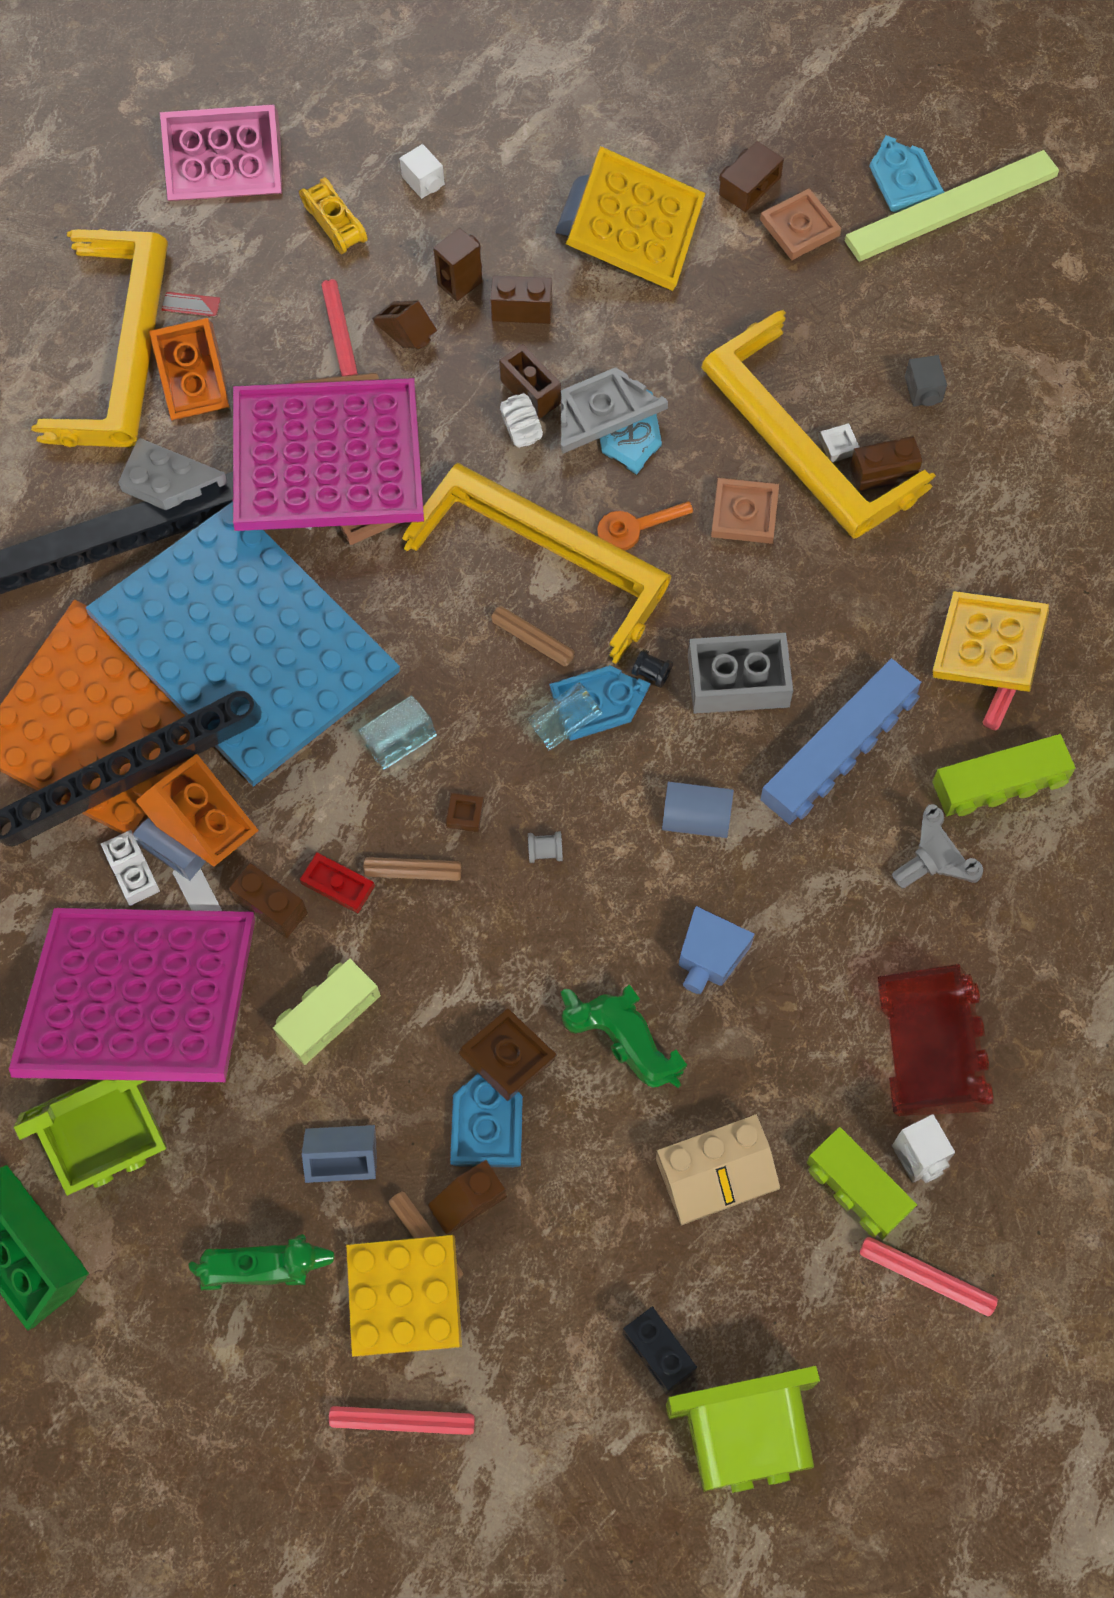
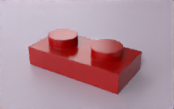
M319 853L315 854L300 878L302 885L357 914L375 887L373 881Z

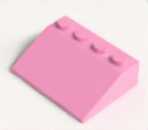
M275 105L160 112L168 201L282 194L281 140L279 116Z

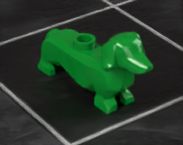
M630 984L623 989L621 996L603 994L589 1003H583L570 989H563L560 992L565 1005L561 1015L562 1022L569 1032L577 1034L591 1029H601L608 1034L614 1043L611 1046V1050L615 1058L620 1063L626 1061L644 1084L652 1088L660 1087L666 1083H670L677 1088L681 1086L678 1078L683 1075V1070L686 1069L687 1064L677 1050L670 1053V1059L665 1058L663 1053L657 1050L646 1020L636 1010L634 1004L640 998Z
M301 1234L295 1238L288 1239V1245L206 1249L200 1257V1264L192 1261L188 1265L190 1271L196 1277H200L201 1290L222 1289L223 1284L229 1283L273 1285L285 1282L286 1285H306L307 1273L311 1270L333 1263L335 1255L329 1249L306 1242L305 1235Z

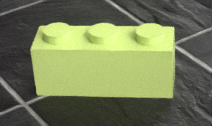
M349 958L344 964H336L328 972L327 979L318 987L315 985L308 989L302 996V1002L293 1010L287 1009L277 1018L273 1029L277 1037L306 1065L381 996L378 986Z

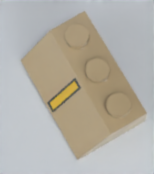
M757 1114L657 1150L656 1161L681 1225L780 1189L771 1149Z

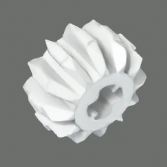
M525 393L513 395L501 402L500 411L515 446L518 448L527 447L541 439L543 431L529 396Z

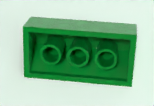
M8 1165L0 1167V1294L28 1331L71 1298L89 1275V1272L43 1213L41 1207L36 1204L24 1188L21 1181L14 1175Z

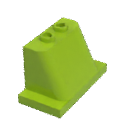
M94 1079L20 1113L14 1125L19 1140L37 1132L67 1196L93 1184L94 1188L103 1186L114 1179L113 1174L123 1169H126L127 1172L139 1169L147 1163L146 1158L166 1150L167 1146L141 1083L146 1081Z
M816 1366L668 1398L666 1408L669 1419L683 1416L688 1418L704 1492L731 1486L732 1493L754 1489L753 1481L765 1478L768 1480V1485L790 1481L789 1473L814 1468L801 1391L812 1389L820 1381Z

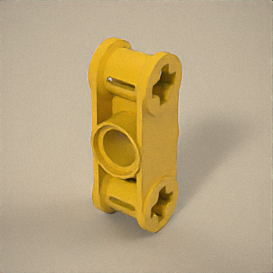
M326 177L320 179L319 184L307 190L304 188L299 190V195L305 208L314 216L340 254L346 253L347 248L358 242L364 243L368 240L363 225L354 217Z

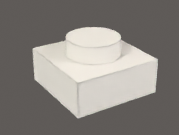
M849 423L820 432L819 439L831 462L852 457L854 448H859Z

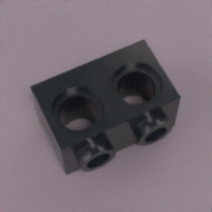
M653 1306L623 1328V1336L666 1395L696 1372L697 1366Z

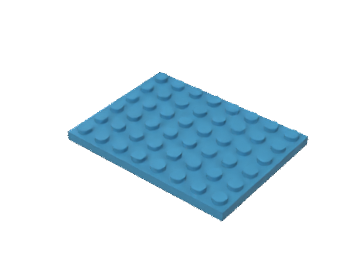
M233 501L86 607L87 614L185 716L235 691H245L253 697L262 711L259 722L246 731L215 746L253 787L400 671V666L264 530L234 531ZM250 704L240 706L237 715L245 714L249 710ZM220 719L212 720L208 725V730L218 727Z

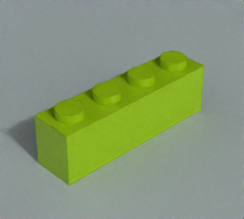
M1061 734L937 769L932 783L946 817L953 814L965 816L974 812L977 807L984 805L996 807L1005 803L1008 798L1015 796L1027 798L1037 793L1039 789L1049 787L1051 790L1061 788L1069 782L1076 767Z

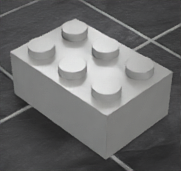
M786 633L689 639L688 664L694 714L790 707L793 685Z

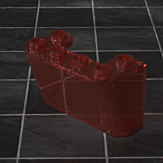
M960 964L878 976L881 1010L889 1018L896 1076L889 1077L893 1112L897 1116L988 1112L989 1105L994 1104V1095L991 1083L986 1082L984 1070H989V1059L986 1049L981 1050L980 1037L985 1036L982 1016H977L975 1004L980 1003L978 984L973 983L971 974H966Z

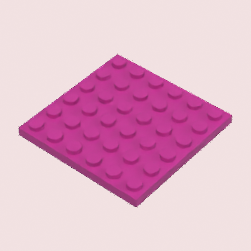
M414 378L233 386L234 531L424 522Z
M54 908L10 1062L9 1072L11 1078L226 1082L255 925L254 912Z

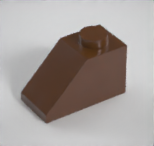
M419 300L394 301L372 318L375 324L402 348L421 349L431 341L430 336L437 331Z
M484 1160L457 1177L428 1206L447 1236L506 1199L507 1196L505 1188L487 1160Z

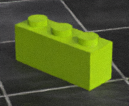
M841 1127L831 1134L809 1156L806 1162L810 1166L808 1171L812 1177L822 1185L826 1182L835 1192L833 1195L835 1200L845 1210L849 1211L852 1209L861 1218L859 1223L862 1228L872 1237L878 1235L882 1241L917 1206Z

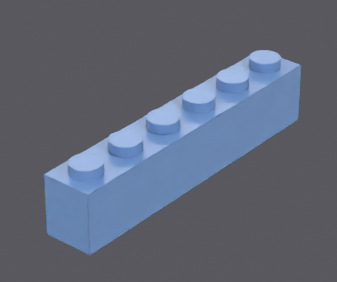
M891 658L763 787L760 800L789 825L797 817L802 820L813 808L812 802L819 795L823 798L831 791L835 785L833 780L840 773L845 776L856 764L855 758L861 752L867 754L878 741L876 738L882 730L886 733L890 731L899 719L897 715L903 709L909 711L920 698L917 693L921 681Z

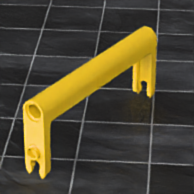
M105 229L71 230L67 232V236L71 237V241L75 242L71 248L75 249L76 254L79 256L133 259L107 417L103 420L38 419L37 424L33 425L31 430L43 433V435L37 437L36 441L44 444L64 445L67 447H75L77 445L131 447L136 444L152 349L149 331L155 330L168 241L162 235L154 232L108 231Z
M784 310L777 311L761 322L751 324L743 333L711 352L703 361L702 370L852 538H858L901 509L906 511L911 508L918 498L933 487L929 482L936 475L934 473L929 474L926 470H923L872 502L865 500L742 363L746 358L783 334L781 328L786 320L784 317L786 312Z
M460 463L455 464L423 506L424 522H412L402 537L403 540L407 541L404 550L409 551L413 549L417 551L455 502H460L638 597L610 642V646L614 648L609 656L613 658L612 663L614 664L619 662L633 641H639L645 630V622L663 597L671 580L670 574Z

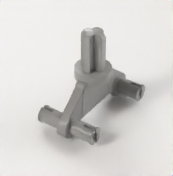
M931 804L924 811L919 849L915 851L917 856L892 873L894 880L901 888H906L927 873L931 876L935 873L967 880L971 883L978 882L983 875L982 864L974 858L965 860L942 829L944 813L937 805Z

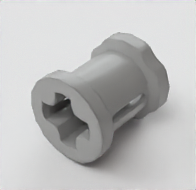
M561 831L555 832V835L534 836L533 833H528L529 863H534L536 859L550 858L563 861Z

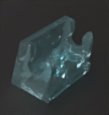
M578 682L527 719L548 750H551L601 715L602 711L581 682Z
M412 695L358 729L361 737L367 743L365 744L366 748L383 770L437 736L431 717Z

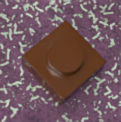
M451 793L446 828L479 832L484 797Z

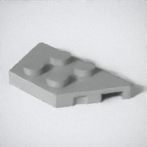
M616 367L561 390V451L564 454L668 409V401L663 396L657 398L646 391L645 385L637 380L630 379L626 373Z
M139 438L118 483L122 492L168 510L185 500H191L202 495L200 488L214 482L221 487L227 483V479L222 471Z

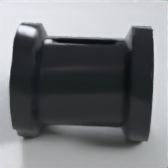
M643 649L634 663L632 674L646 677L656 682L657 687L662 688L669 677L673 662L670 660L664 662L649 655V651Z

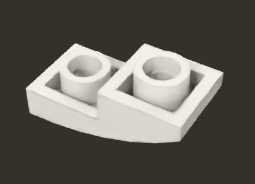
M131 830L101 843L107 860L130 906L160 892Z

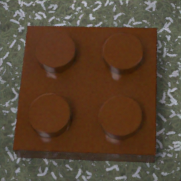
M506 1009L464 1044L459 1051V1055L507 1101L554 1062L557 1056L550 1047L509 1009Z

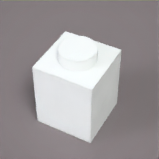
M423 144L399 158L402 178L421 199L430 193L438 191L440 187L445 185L443 165Z

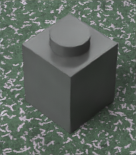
M939 355L909 359L905 380L913 407L920 405L932 406L942 402L947 382Z

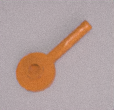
M690 501L637 519L628 512H610L599 522L597 528L598 537L626 551L634 547L638 542L640 530L693 513V508Z

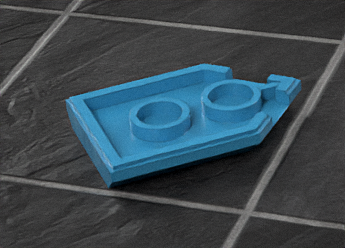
M609 665L551 683L550 690L567 737L572 741L630 723L651 683L640 678L637 680L622 673V670Z
M479 1073L465 1086L463 1085L453 1094L450 1164L461 1167H475L484 1160H487L491 1167L521 1166L523 1096L518 1092L507 1101Z

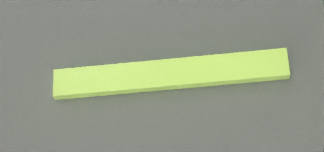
M1042 150L848 233L845 236V242L856 259L861 262L1057 177L1059 169L1045 150Z

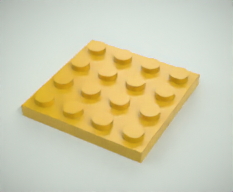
M600 146L566 245L673 291L677 285L706 193Z

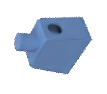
M696 906L679 960V966L689 971L683 986L695 994L702 993L707 981L722 986L750 949L754 933Z

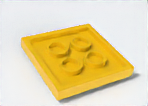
M953 591L933 667V678L1030 692L1049 614V604Z
M454 1235L346 1245L352 1357L462 1347Z

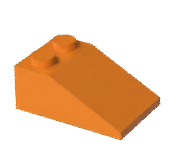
M208 318L149 331L171 421L230 408L213 323Z
M195 754L157 782L136 800L157 828L212 866H216L259 831L198 754Z

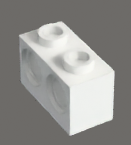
M934 1114L902 1129L892 1144L912 1183L920 1179L928 1183L941 1176L943 1170L950 1166L948 1161L955 1153Z

